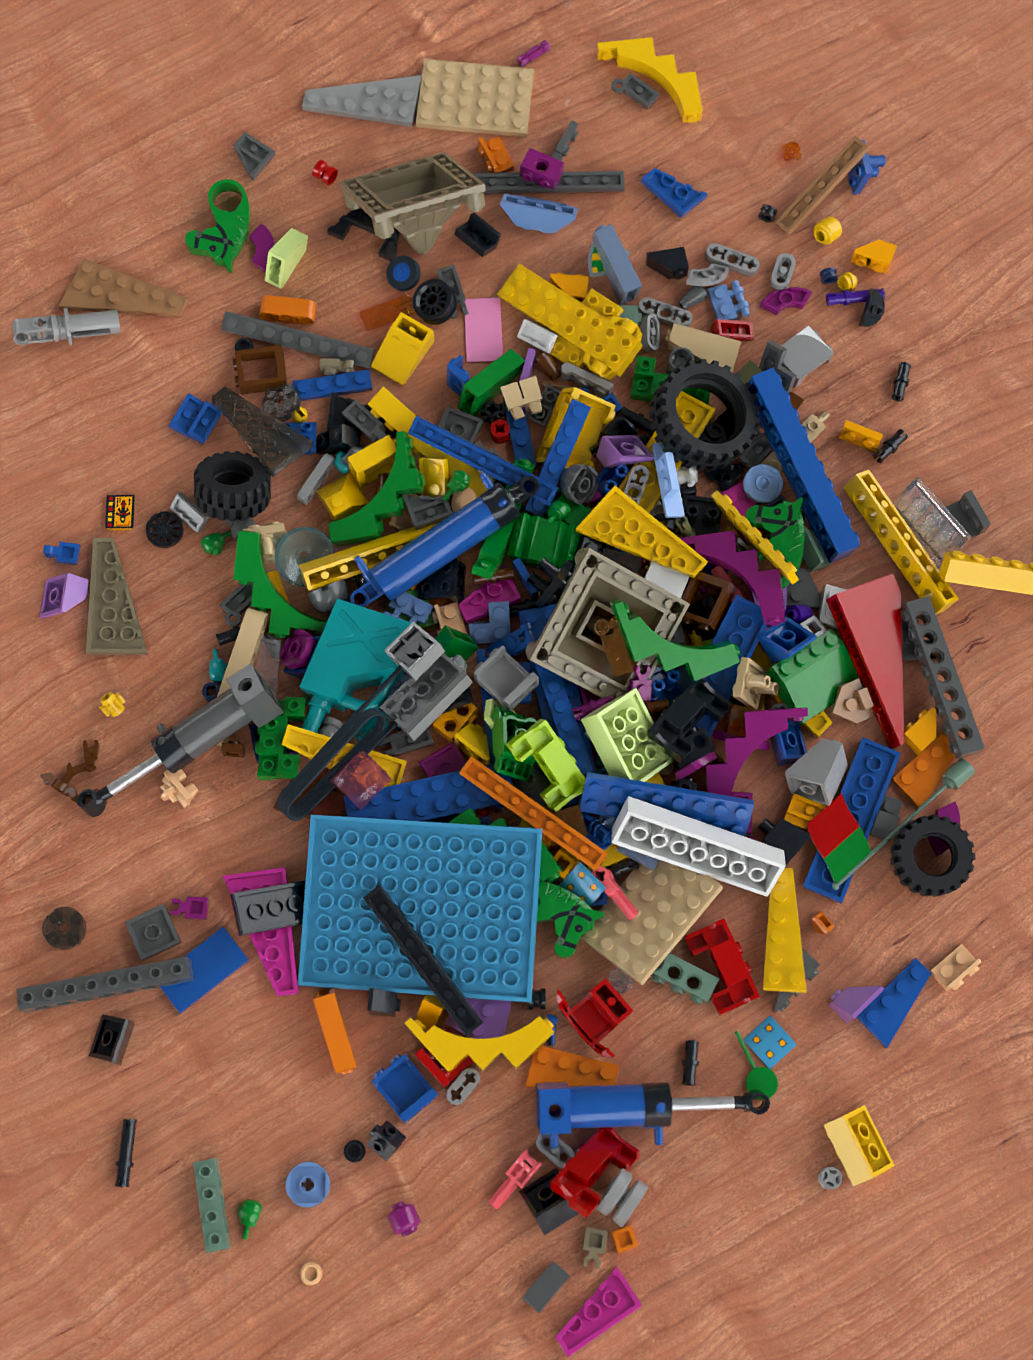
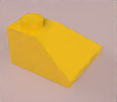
M351 473L316 491L333 521L344 519L358 512L369 503Z
M469 723L454 736L455 744L468 757L472 756L483 765L490 764L486 731L477 724L474 726Z

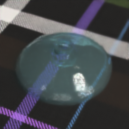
M305 526L297 527L285 533L279 540L275 549V565L280 575L286 581L296 586L306 587L298 565L335 553L334 547L330 539L320 530ZM301 552H306L305 558L299 557Z

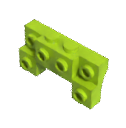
M545 719L538 720L525 732L521 731L506 743L516 761L523 762L532 754L551 782V785L539 794L550 811L557 812L570 800L582 794L585 778L576 766L575 758L564 748L565 743L563 740L556 736Z

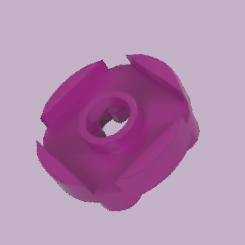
M303 629L293 632L296 635L292 639L288 637L280 651V658L283 659L282 665L292 670L298 667L304 668L308 664V657L316 645L315 638Z

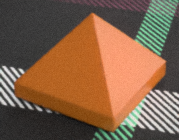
M821 911L812 918L815 932L826 935L835 927Z

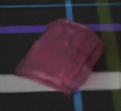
M361 750L330 781L361 810L392 779L368 754Z

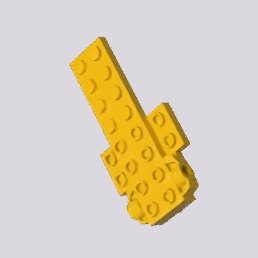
M519 263L497 293L499 298L558 335L551 353L548 354L563 364L570 363L581 369L586 365L591 372L605 380H610L616 375L621 377L643 346L641 343L642 333L639 326L629 318L619 317L624 311L623 308L594 289L590 290L581 303Z

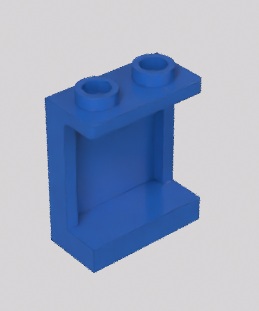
M398 1054L390 1061L392 1064L386 1070L381 1068L373 1075L375 1079L372 1083L406 1124L439 1095L406 1054L403 1056Z

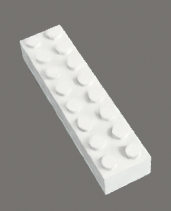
M630 796L627 797L612 827L613 844L703 875H708L711 878L766 897L770 894L786 866L784 850Z

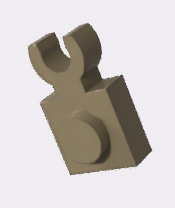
M320 358L321 374L329 376L341 374V372H354L353 360L340 361V359Z
M586 1227L583 1250H587L589 1253L584 1258V1267H587L589 1259H594L596 1261L595 1268L599 1269L601 1262L598 1253L605 1254L608 1231Z

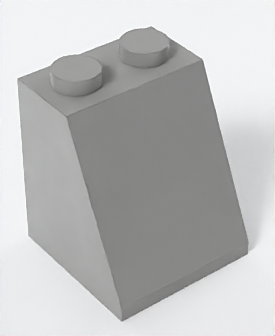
M823 738L788 768L785 776L791 795L793 796L795 793L817 803L830 806L848 766L843 744L834 739L828 740Z

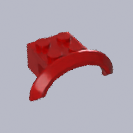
M606 978L589 991L571 1009L566 1002L565 996L558 989L556 1002L569 1024L597 1054L602 1057L613 1058L615 1055L611 1050L599 1042L633 1013V1009Z

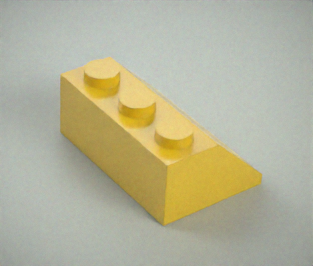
M865 1105L824 1124L827 1136L831 1140L836 1154L846 1170V1175L853 1186L868 1181L895 1166Z

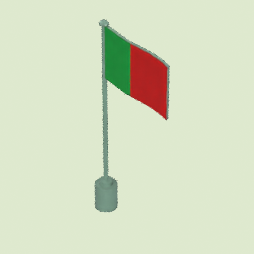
M963 758L954 763L942 774L944 785L872 851L862 829L849 811L843 794L841 793L835 798L830 806L825 807L806 825L808 834L811 835L812 843L827 864L834 881L832 884L833 889L839 890V886L946 788L957 790L975 774L972 765Z

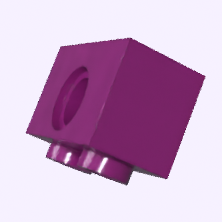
M529 148L520 165L521 177L527 181L538 183L543 188H550L552 190L555 189L564 172L563 161L532 148Z

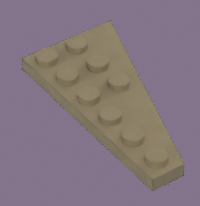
M93 538L86 654L148 655L115 540L113 538Z

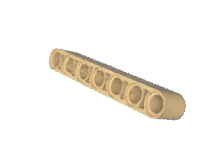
M251 608L247 609L217 697L230 689L227 678L250 663L254 664L268 623L269 614ZM228 738L221 741L217 745L222 746V743H227Z

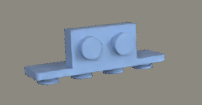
M654 443L652 449L665 517L682 518L684 517V509L673 453H664L662 451L664 445L662 443Z

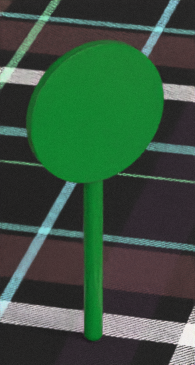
M735 1031V1035L752 1067L746 1078L747 1091L760 1090L768 1098H771L778 1088V1079L775 1073L766 1067L756 1068L740 1033Z

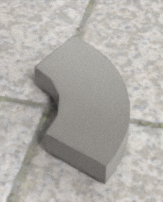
M711 263L709 267L704 269H690L686 284L693 286L718 284L728 276L730 268Z

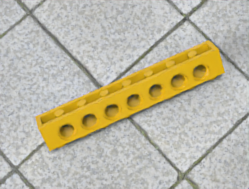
M870 470L856 474L843 487L918 597L921 599L929 596L936 615L944 612L959 598L948 582L943 581L939 575V569Z

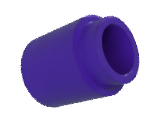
M790 605L785 610V617L787 616L800 625V623L813 616V611L807 605Z

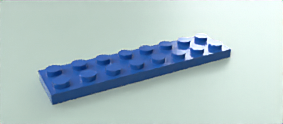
M736 594L711 645L728 640L737 645L740 651L739 661H741V657L751 658L759 642L758 635L764 632L767 626L762 617L761 607ZM740 663L702 679L717 693L729 700L733 693V686L736 683L737 667ZM705 714L694 727L697 726L698 730L703 727L710 738L718 722ZM695 736L693 739L696 747L700 748L703 746L704 741L701 737Z
M862 737L839 795L843 794L849 811L862 829L867 840L901 753ZM817 850L802 888L842 904L854 873L839 886V890H834L832 887L834 881L827 864Z
M494 763L484 765L512 785L511 777L497 773L494 769ZM460 771L343 796L348 817L422 822L459 815L469 808L477 811L502 804L459 774Z
M587 772L579 811L618 817L627 797L630 796L745 837L754 808V800Z

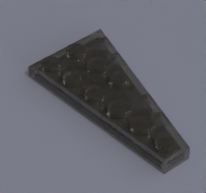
M224 387L212 396V403L223 416L228 418L230 425L236 428L238 435L249 449L257 454L261 464L269 469L272 477L313 448L312 440L227 387Z

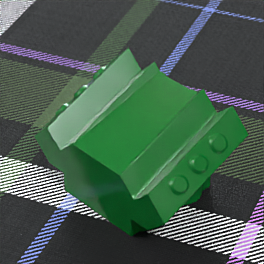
M520 513L521 516L514 523L507 553L508 557L513 560L519 558L524 566L537 568L544 557L558 568L562 567L567 560L573 562L581 537L580 533L575 532L578 526L575 524L567 525L562 521H553L548 525L546 523L548 519Z
M495 706L492 718L495 720L492 728L493 755L496 757L494 769L497 773L528 782L533 764L536 762L535 758L531 754L523 762L516 761L506 743L521 731L525 732L537 721Z

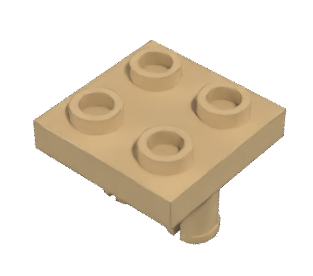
M270 522L267 526L251 525L247 529H243L261 532V550L266 564L276 562L275 544L288 543L284 523Z
M741 657L740 664L737 667L736 683L733 686V697L749 709L758 710L761 694L777 695L779 685L777 682H770V677L765 675L766 671L750 658Z

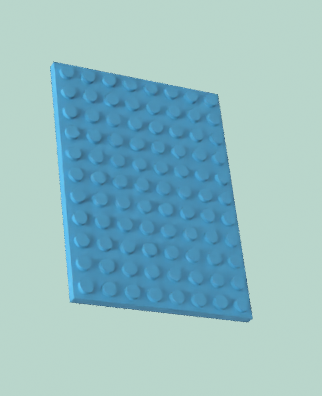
M311 815L298 985L368 991L370 988L395 993L435 995L363 899L377 886L382 885L465 998L532 1002L543 829Z

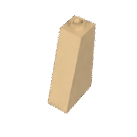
M675 323L672 330L668 329L665 341H668L667 349L670 351L680 347L690 350L693 353L695 364L700 359H706L708 364L715 360L719 362L721 367L725 365L730 366L731 372H733L741 341Z

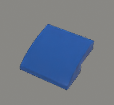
M188 393L168 427L192 440L204 444L222 415L223 410L208 401L203 402Z

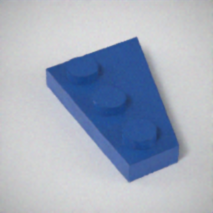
M656 168L643 176L641 180L644 186L680 218L704 201L708 193L703 191L700 193L692 189L693 186L687 183L684 185L677 182L675 177Z

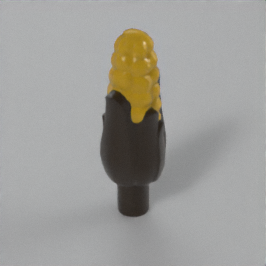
M690 607L688 613H691V614L696 615L695 613H692V610H691V607ZM693 624L691 626L684 625L693 646H703L701 630Z

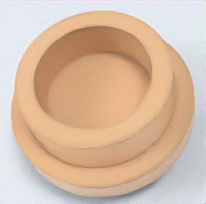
M306 1263L301 1268L300 1278L306 1285H315L322 1278V1269L317 1263Z

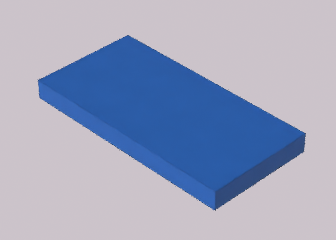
M222 927L185 956L191 959L194 981L160 988L178 1012L182 1014L246 964L249 959L226 929Z

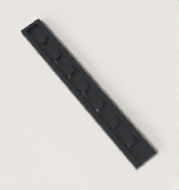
M377 886L363 897L465 1036L482 1025L484 1022L383 886Z

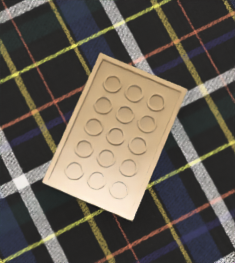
M424 59L416 127L527 138L534 69Z
M662 860L658 861L653 871L639 863V868L634 869L620 885L622 892L638 910L639 914L634 919L629 920L610 897L607 905H603L599 910L605 913L604 917L594 921L593 931H589L580 939L643 985L721 892L723 886L708 875H703Z

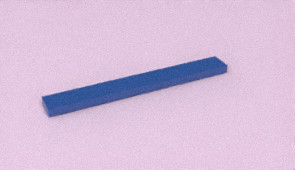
M419 416L415 417L409 429V435L509 486L514 485L526 476L535 477L539 482V490L532 497L550 506L559 488ZM531 481L524 482V490L532 492L534 490V483Z

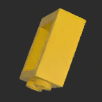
M389 435L347 457L350 473L360 488L378 479L380 473H389L394 464L397 441L395 439L392 441Z

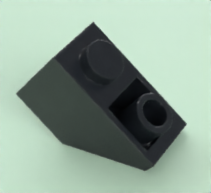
M341 424L317 435V454H336L339 451L347 453L351 447H360V431Z

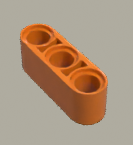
M265 295L261 300L259 317L268 321L311 325L315 320L317 304L308 299Z

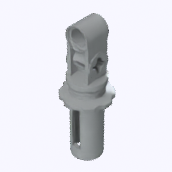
M64 308V313L61 316L52 314L45 317L19 318L12 322L13 341L19 345L49 341L59 342V340L67 339L71 346L73 345L72 338L121 333L117 310L68 315V309Z

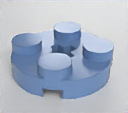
M303 1162L293 1168L287 1176L286 1191L291 1200L298 1206L314 1207L326 1199L330 1191V1178L326 1170L320 1165L313 1162ZM306 1178H310L311 1182H314V1187H311L310 1191H306V1188L302 1187V1182H306Z

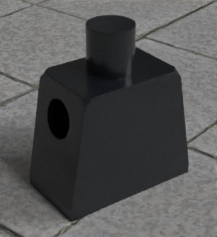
M765 818L758 826L767 835L761 843L784 850L786 865L811 837V835L785 819H781L774 825Z

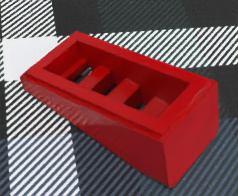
M716 319L711 325L712 334L738 341L754 340L752 321Z

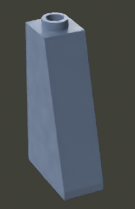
M612 224L608 226L602 225L595 229L592 240L619 305H623L637 298L642 284Z

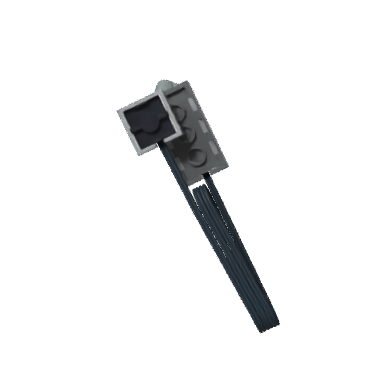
M413 622L384 650L389 658L398 665L397 669L352 714L285 787L277 800L279 810L292 821L304 818L396 726L400 727L415 741L473 683L466 674L468 665L459 654L452 658L444 654L445 650L440 643ZM404 670L410 677L380 706L392 721L384 730L386 726L385 716L376 708L365 709ZM378 716L374 727L298 803L291 807L298 796L371 718Z

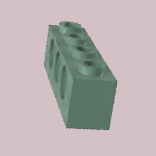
M670 953L661 962L660 967L651 975L653 976V981L661 985L666 983L672 986L671 990L680 995L683 992L691 996L690 1000L700 1005L702 1002L706 1004L709 1001L719 978ZM671 968L676 969L679 972V977L676 979L670 978L668 970ZM689 978L697 980L698 987L696 989L688 987L687 980Z
M213 1158L193 1162L206 1253L231 1249L219 1159Z

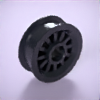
M430 279L423 282L416 289L412 301L413 308L416 314L425 322L432 325L442 324L448 321L455 313L457 296L455 291L444 281Z

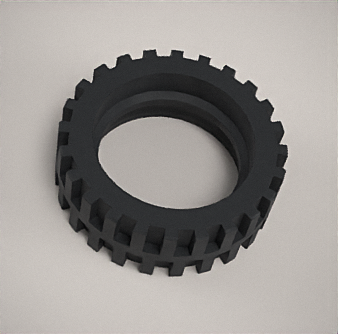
M700 359L696 364L694 360H691L684 366L683 364L678 366L654 392L655 396L649 405L653 407L649 412V419H653L650 428L651 431H656L657 436L654 438L656 442H661L664 445L662 451L664 453H673L674 461L676 463L679 460L684 462V467L688 469L692 465L696 466V471H703L706 467H708L709 471H714L719 466L723 468L730 462H733L752 444V440L758 433V430L755 428L760 425V418H756V415L760 412V407L755 406L754 401L757 399L755 393L751 394L748 390L751 387L748 382L744 384L740 379L742 375L738 372L736 374L732 373L730 366L725 365L721 367L719 362L715 360L710 364L707 363L706 359ZM695 387L707 390L724 403L732 420V435L727 441L722 444L707 443L697 439L686 430L676 410V397L683 389Z

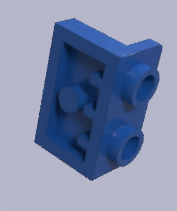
M459 355L456 359H451L447 364V386L461 397L464 384L470 380V376L463 368V357Z

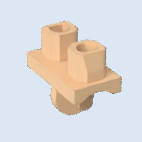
M182 769L176 773L166 770L164 772L165 776L162 779L164 784L160 787L164 791L161 799L163 801L170 799L173 803L178 800L184 808L188 807L191 799L198 793L197 787L193 783L185 787L181 784V782L186 780V775Z

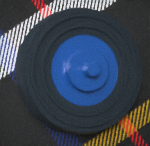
M409 256L394 258L386 271L389 284L399 291H408L414 288L419 282L421 275L418 263Z

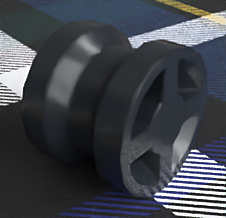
M545 988L532 990V1002H528V1010H533L534 1008L546 1010Z

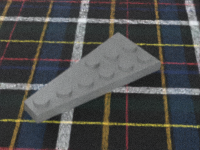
M422 75L306 90L302 108L304 111L412 127Z

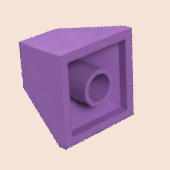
M636 435L602 436L596 455L603 466L607 468L654 460L653 454Z
M71 573L46 579L40 618L64 613L85 600L88 594L89 580Z
M882 986L847 987L843 991L838 989L830 997L833 1001L829 1006L848 1023L855 1019L884 988Z

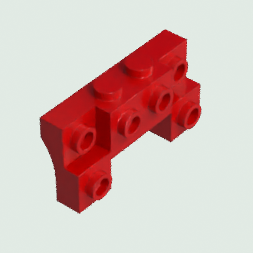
M725 918L684 936L692 957L706 951L709 952L724 985V990L712 994L710 997L719 1016L760 998L750 975L752 973L751 967L747 961L744 962L741 956L743 953L742 947L738 941L735 942Z
M599 1128L586 1143L580 1145L576 1155L566 1161L564 1168L551 1181V1189L568 1200L569 1207L587 1218L600 1203V1195L590 1189L611 1164H614L621 1170L623 1168L628 1171L639 1159L640 1150L625 1141L614 1128Z

